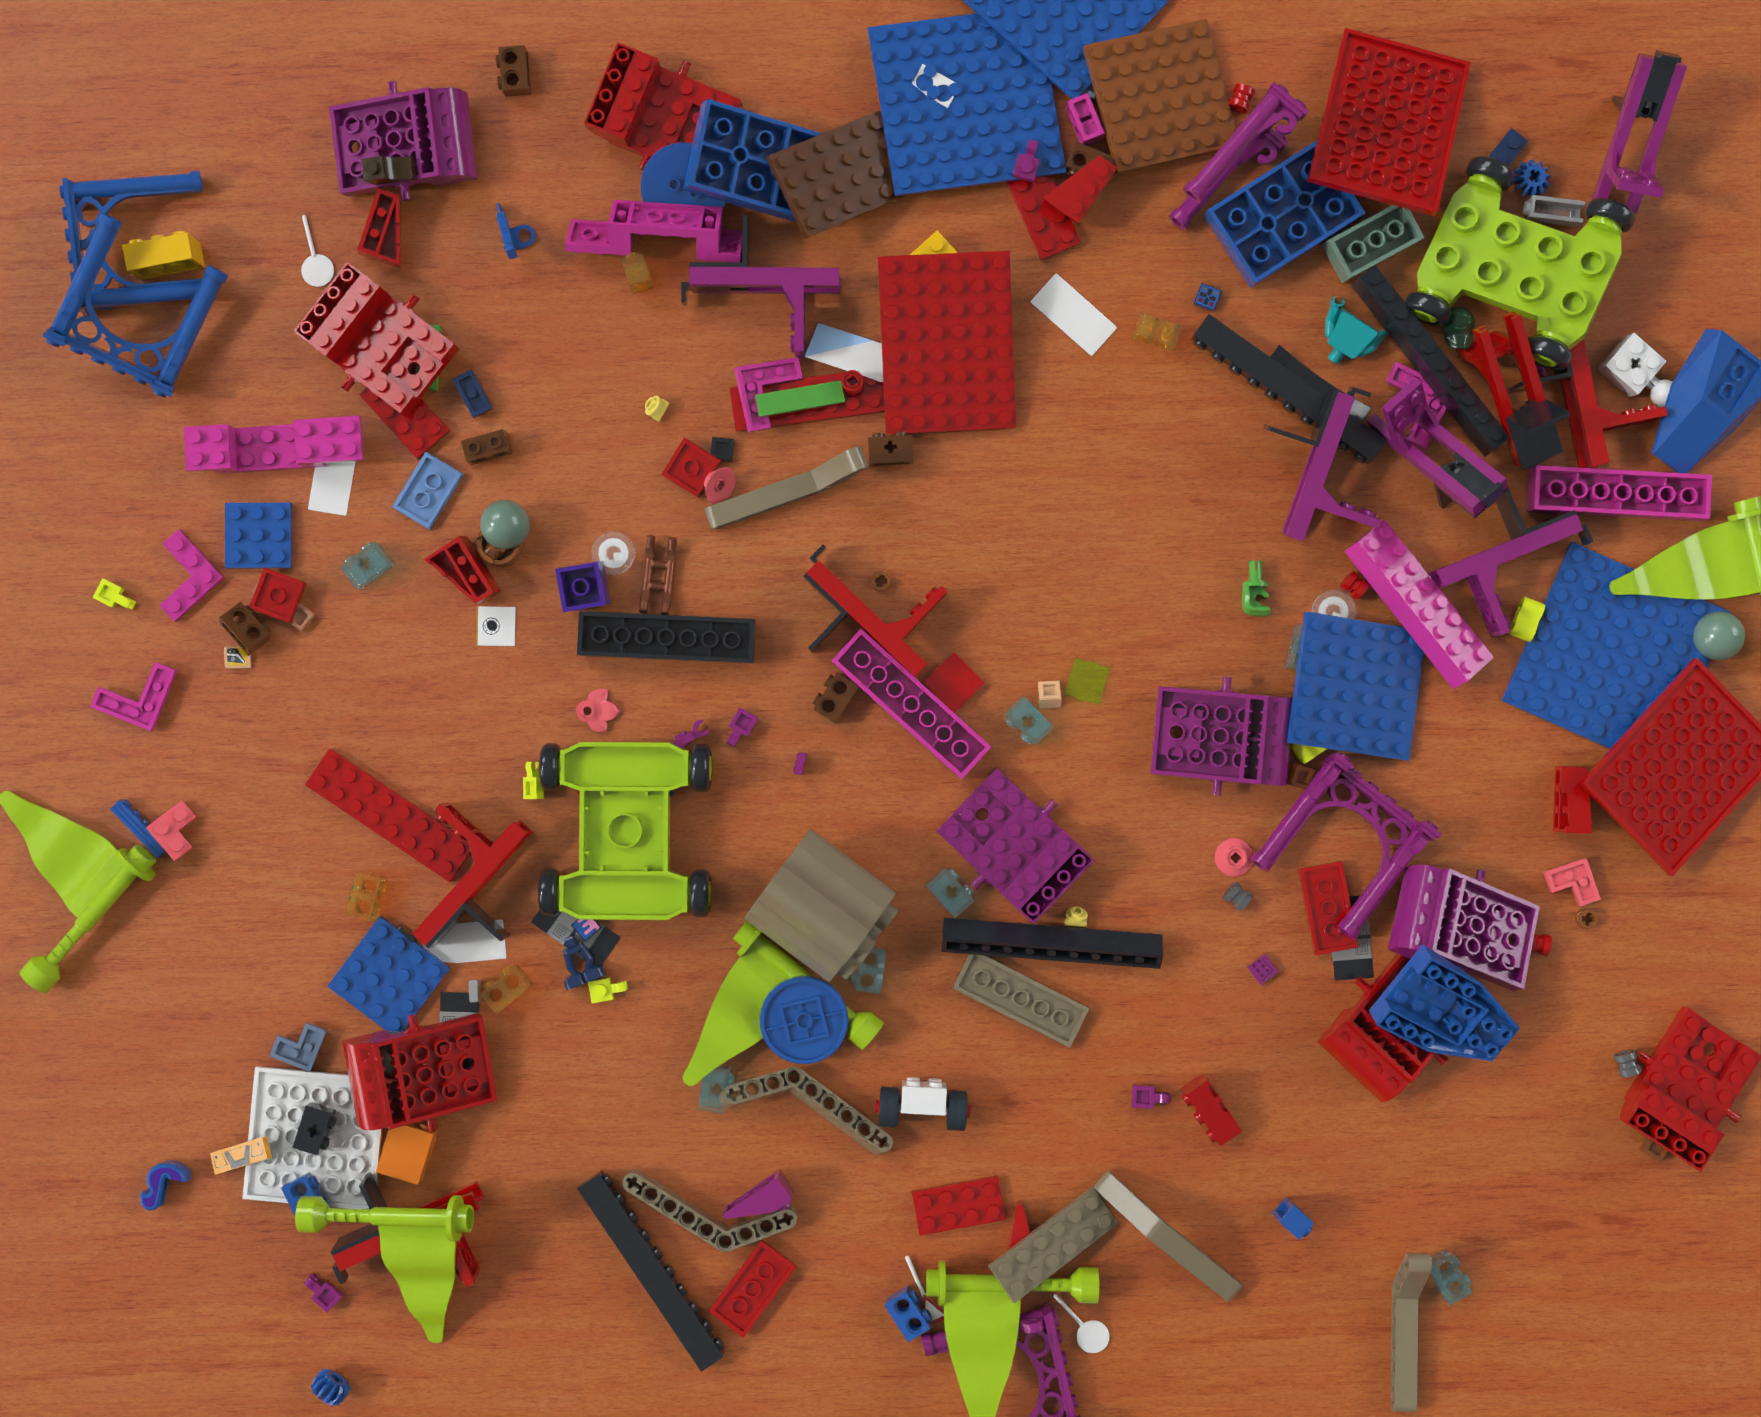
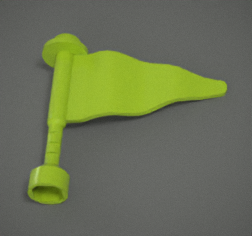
M1761 496L1734 502L1736 514L1727 516L1728 522L1698 531L1649 559L1631 572L1614 579L1609 585L1610 592L1613 595H1645L1696 600L1724 599L1758 592L1761 595Z
M6 790L0 794V804L23 835L31 858L39 872L57 891L67 908L77 917L75 925L48 956L31 957L19 971L27 984L42 993H48L60 980L58 965L80 938L96 925L137 876L143 880L152 881L156 876L152 869L156 859L148 850L139 845H135L131 850L125 848L118 850L107 838L99 833Z
M748 921L744 923L733 937V940L741 945L737 951L740 957L727 974L714 999L694 1054L683 1074V1081L689 1086H694L718 1066L753 1046L763 1038L760 1028L761 1008L766 996L776 985L796 976L814 977L762 935L761 931ZM847 1007L848 1039L863 1050L875 1037L884 1022L871 1011L855 1013Z
M453 1195L449 1200L447 1209L396 1207L339 1209L330 1208L321 1196H301L295 1212V1224L300 1233H319L329 1222H361L378 1225L382 1260L388 1271L396 1279L406 1306L422 1325L428 1340L432 1343L442 1342L446 1311L456 1277V1242L461 1238L462 1232L470 1233L473 1228V1206L464 1205L463 1198L460 1195Z
M939 1260L938 1269H927L926 1296L938 1297V1306H944V1326L947 1345L969 1417H995L1014 1358L1021 1299L1016 1303H1012L994 1275L946 1274L945 1260ZM1079 1267L1070 1278H1047L1031 1291L1070 1292L1080 1304H1098V1268Z

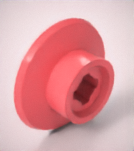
M719 468L706 476L704 487L706 496L711 503L723 502L733 492L736 477L731 468Z
M1240 838L1226 839L1216 849L1215 863L1218 869L1227 876H1242L1253 865V862L1250 860L1253 856V850L1246 841ZM1235 852L1240 856L1236 863L1231 859Z

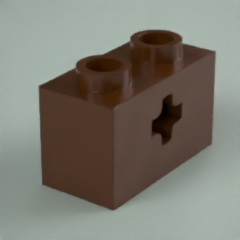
M897 432L894 436H885V433L872 434V437H868L870 466L913 464L912 435H907L905 432ZM888 444H892L894 448H897L891 454L888 450H884V448L888 447Z

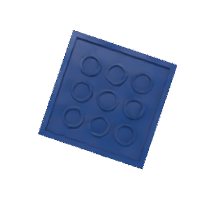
M379 916L327 987L388 1032H403L409 1025L407 1016L418 1013L451 967L418 942H410L397 930L398 927L383 916Z

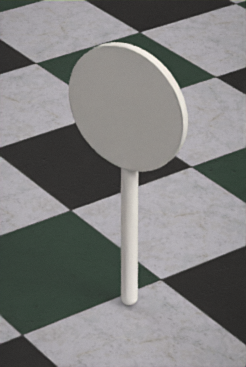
M303 215L302 220L311 256L302 265V276L309 285L322 287L332 280L334 266L329 258L315 253L307 217Z
M1054 1294V1298L1080 1325L1077 1331V1342L1081 1349L1088 1353L1102 1351L1109 1342L1107 1327L1097 1320L1083 1323L1057 1294Z

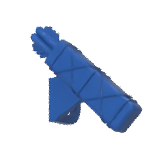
M497 203L498 214H496V219L501 231L504 249L509 259H514L518 257L516 250L534 243L536 233L531 226L525 224L510 228L500 203ZM522 229H527L531 233V239L528 242H522L518 237Z

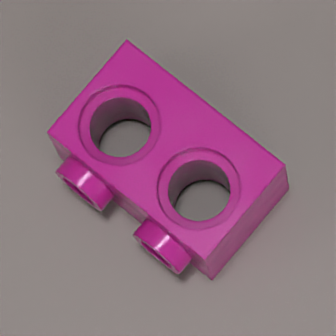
M1086 93L1067 101L1065 109L1079 143L1089 146L1101 141L1104 131L1089 94Z

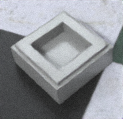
M469 980V1001L471 1003L482 1002L481 980Z

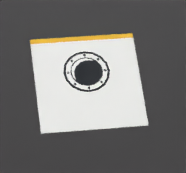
M476 606V645L515 646L516 607Z

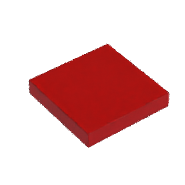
M684 437L662 472V475L699 498L705 489L704 481L706 476L710 472L716 471L721 460Z
M264 567L249 608L292 624L307 583Z
M955 652L923 682L954 713L984 684Z

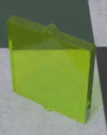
M1075 658L1064 695L1078 698L1081 702L1085 700L1099 705L1109 668L1095 664L1094 661L1088 662Z

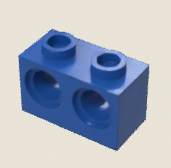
M310 1172L281 1187L294 1216L301 1196H321L329 1205L327 1198L324 1195L322 1196L318 1189L319 1182L314 1175L312 1176ZM299 1183L306 1186V1193H301L298 1190Z
M1287 1197L1272 1212L1274 1217L1298 1240L1301 1237H1306L1312 1231L1311 1226L1314 1223Z
M909 1285L886 1298L884 1306L907 1342H910L931 1328L932 1316L927 1308L923 1309L918 1293L914 1289L911 1290ZM899 1300H907L909 1306H901ZM917 1318L922 1324L914 1325L911 1323V1319Z

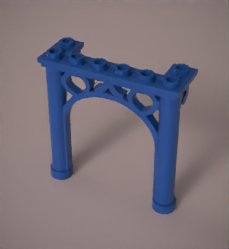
M200 170L190 171V173L81 182H73L67 178H62L63 185H59L61 199H64L66 207H62L64 221H68L65 237L66 241L70 242L71 250H68L67 253L69 263L73 264L74 272H70L71 283L84 257L83 250H87L100 223L98 219L101 213L108 215L117 204L130 198L202 193L203 187ZM113 197L103 207L99 204L101 198ZM88 204L96 206L100 212L93 221L83 219L82 209ZM79 222L88 228L95 227L94 230L90 229V234L83 240L81 239ZM105 259L101 268L107 272L104 282L93 285L92 304L94 310H108L114 308V306L190 300L193 299L202 279L134 283L116 274ZM112 279H114L119 284L125 286L121 288L106 289L110 285ZM84 300L79 312L83 316H89Z
M101 213L98 219L100 223L51 327L43 333L42 337L46 338V342L52 346L59 347L61 345L64 347L67 344L71 346L70 350L82 355L84 352L92 356L91 360L98 364L104 365V363L113 366L112 370L122 375L128 373L134 376L133 379L143 385H146V383L151 384L150 387L154 389L153 392L161 397L166 398V395L171 397L175 389L173 387L222 283L226 282L229 275L213 266H207L181 325L167 339L147 344L125 340L104 326L96 315L91 297L94 282L123 224L120 220ZM85 300L89 316H81L76 319ZM84 321H92L97 328V335L93 338H88L80 334L78 324ZM71 328H72V330H73V334H74V335H72V334L69 333L70 330H71ZM102 333L106 336L104 340L110 345V352L92 344L101 338ZM174 342L166 359L164 360L159 348L165 347ZM116 343H118V344H120V345H123V346H120V347L117 348V347H116ZM132 349H138L134 355L136 364L118 356L122 352H132ZM153 350L159 359V363L155 367L143 364L139 358L140 353ZM160 370V372H159L158 375L155 374V373H153V372H156V371Z

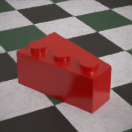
M1099 155L1043 197V200L1076 224H1079L1113 176L1117 167Z
M377 188L357 251L359 255L401 269L400 197L397 194Z
M458 536L424 559L428 564L436 568L442 576L449 579L456 588L475 604L485 603L501 592L468 536Z
M1555 766L1553 832L1592 834L1590 794L1579 784L1588 773V767Z
M1203 1074L1181 1088L1184 1093L1181 1095L1182 1099L1188 1107L1190 1105L1193 1106L1196 1111L1193 1115L1199 1124L1202 1125L1204 1123L1208 1131L1205 1133L1212 1143L1217 1142L1222 1146L1242 1132L1219 1095L1212 1088L1209 1080Z

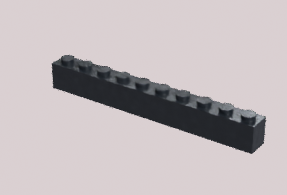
M1374 265L1360 275L1353 283L1352 288L1483 456L1486 457L1504 444L1510 436L1377 266Z
M1208 314L1192 336L1193 344L1202 351L1206 349L1212 354L1211 357L1219 363L1224 362L1230 366L1229 370L1235 375L1240 376L1241 374L1247 378L1246 382L1252 387L1261 388L1265 391L1264 395L1272 401L1278 400L1283 404L1282 407L1291 414L1294 412L1301 417L1300 420L1304 424L1315 427L1326 396ZM1349 414L1338 448L1343 451L1348 450L1354 454L1353 458L1359 463L1369 464L1374 460L1387 440Z
M944 918L941 952L1160 969L1163 959V935Z
M601 1170L583 1182L577 1188L693 1361L701 1372L724 1356V1343L719 1337L715 1338L711 1332L713 1328L707 1319L703 1320L700 1316V1308L694 1300L690 1301L686 1295L688 1291L684 1284L677 1282L674 1277L676 1275L670 1264L666 1265L663 1261L661 1250L657 1246L654 1247L650 1242L651 1236L645 1228H641L637 1223L639 1219L632 1209L629 1211L625 1205L626 1199L620 1191L616 1192L612 1186L614 1182L608 1173L604 1174Z

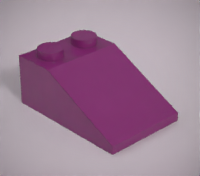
M778 1170L725 1206L722 1216L724 1219L773 1213L778 1209L783 1211L791 1205L794 1190L781 1171Z

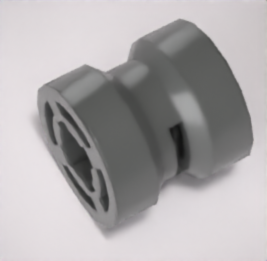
M1235 881L1226 890L1222 898L1227 902L1233 903L1234 907L1241 912L1251 901L1253 894L1248 890L1244 891L1241 885Z
M1625 1050L1614 1054L1615 1062L1619 1064L1618 1072L1620 1077H1631L1642 1072L1640 1065L1636 1063V1050Z

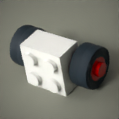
M907 1077V1080H902L901 1104H899V1088L883 1086L880 1088V1100L876 1099L875 1113H879V1126L897 1127L898 1112L943 1116L946 1114L947 1130L965 1131L967 1118H970L971 1105L967 1104L968 1097L966 1091L950 1090L946 1106L947 1087L946 1083L942 1082V1079L929 1078L927 1082L920 1081L918 1077Z

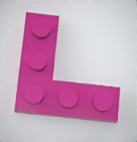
M798 357L740 366L734 369L748 433L771 428L769 416L760 418L758 416L755 395L763 394L762 386L802 379Z
M1395 362L1385 383L1402 390L1416 377L1422 382L1427 405L1439 423L1446 410L1444 404L1419 372ZM1414 422L1406 439L1425 450L1432 436Z
M180 529L163 543L191 575L187 581L160 604V607L175 622L225 578Z
M155 662L139 702L98 687L90 707L149 731H154L178 670Z

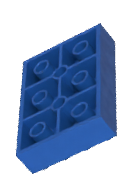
M706 99L700 106L683 190L797 223L766 158L771 154L823 133Z
M1317 140L1208 209L1204 215L1250 288L1258 285L1352 225L1365 214L1354 194L1307 182Z

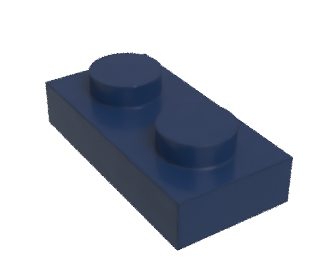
M1511 128L1488 157L1509 166L1527 144L1528 140Z
M472 369L452 379L474 419L493 409Z

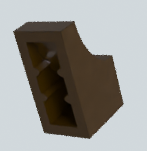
M377 156L362 159L364 181L378 186L416 180L414 157Z

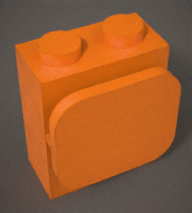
M413 1123L388 1130L376 1173L419 1185L423 1181L427 1164L431 1159L438 1130L429 1132L427 1123H420V1125Z

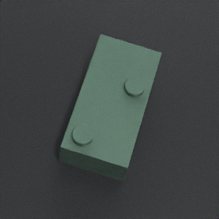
M1392 205L1322 244V247L1341 283L1419 242L1424 236L1409 209Z

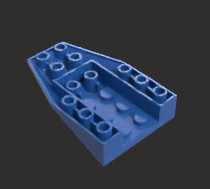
M1705 329L1670 386L1665 404L1667 416L1661 418L1651 454L1677 473H1688L1731 435L1761 402V360L1723 330Z
M1424 944L1421 945L1369 1010L1377 1026L1428 1052L1493 1061L1520 1029L1480 981Z

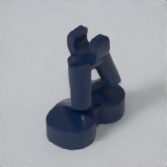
M574 935L564 939L567 948L563 949L566 969L571 974L563 982L566 991L606 975L603 965L592 966L594 956L583 942L577 943ZM578 952L586 960L583 972H578L574 966L573 953Z

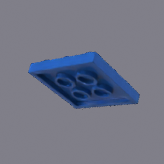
M225 503V568H292V503Z

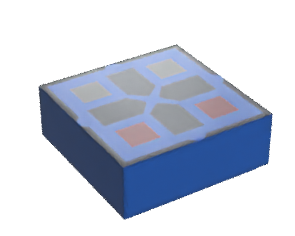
M1201 283L1193 305L1214 312L1222 290Z

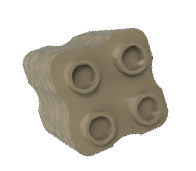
M810 828L761 893L744 919L826 981L830 982L836 974H839L845 980L848 979L857 965L861 964L876 944V938L881 931L886 929L899 909L890 903L896 894L894 890Z

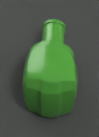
M1255 560L1248 561L1249 580L1244 582L1242 587V610L1249 616L1271 615V608L1261 605L1255 600L1257 596L1264 599L1269 598V594L1264 590L1269 588V583L1262 580L1263 561L1257 560L1256 569Z

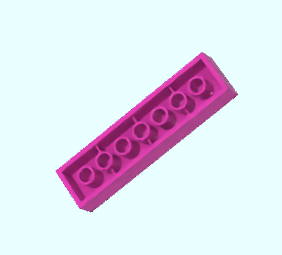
M1536 465L1529 468L1527 512L1565 514L1575 510L1577 515L1704 521L1710 519L1712 475Z
M1386 520L1381 522L1379 529L1373 527L1344 551L1453 689L1469 681L1494 658Z
M862 629L854 635L832 660L833 664L960 779H963L991 748L987 742Z

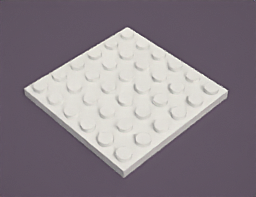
M262 1066L255 1067L248 1141L267 1136L272 1158L245 1166L242 1199L288 1203L281 1187L310 1172L312 1176L314 1175L319 1182L318 1189L321 1195L327 1198L330 1207L369 1209L359 1185L365 1175L371 1172L378 1186L379 1173H376V1169L381 1156L383 1129L362 1130L358 1126L348 1074L308 1072L306 1070ZM310 1102L336 1110L334 1116L337 1117V1121L333 1130L330 1129L328 1138H330L329 1146L326 1151H323L318 1156L292 1148L305 1105ZM315 1125L313 1127L314 1129H316V1134L320 1132L319 1130H317L318 1125ZM299 1183L298 1190L301 1193H306V1186Z

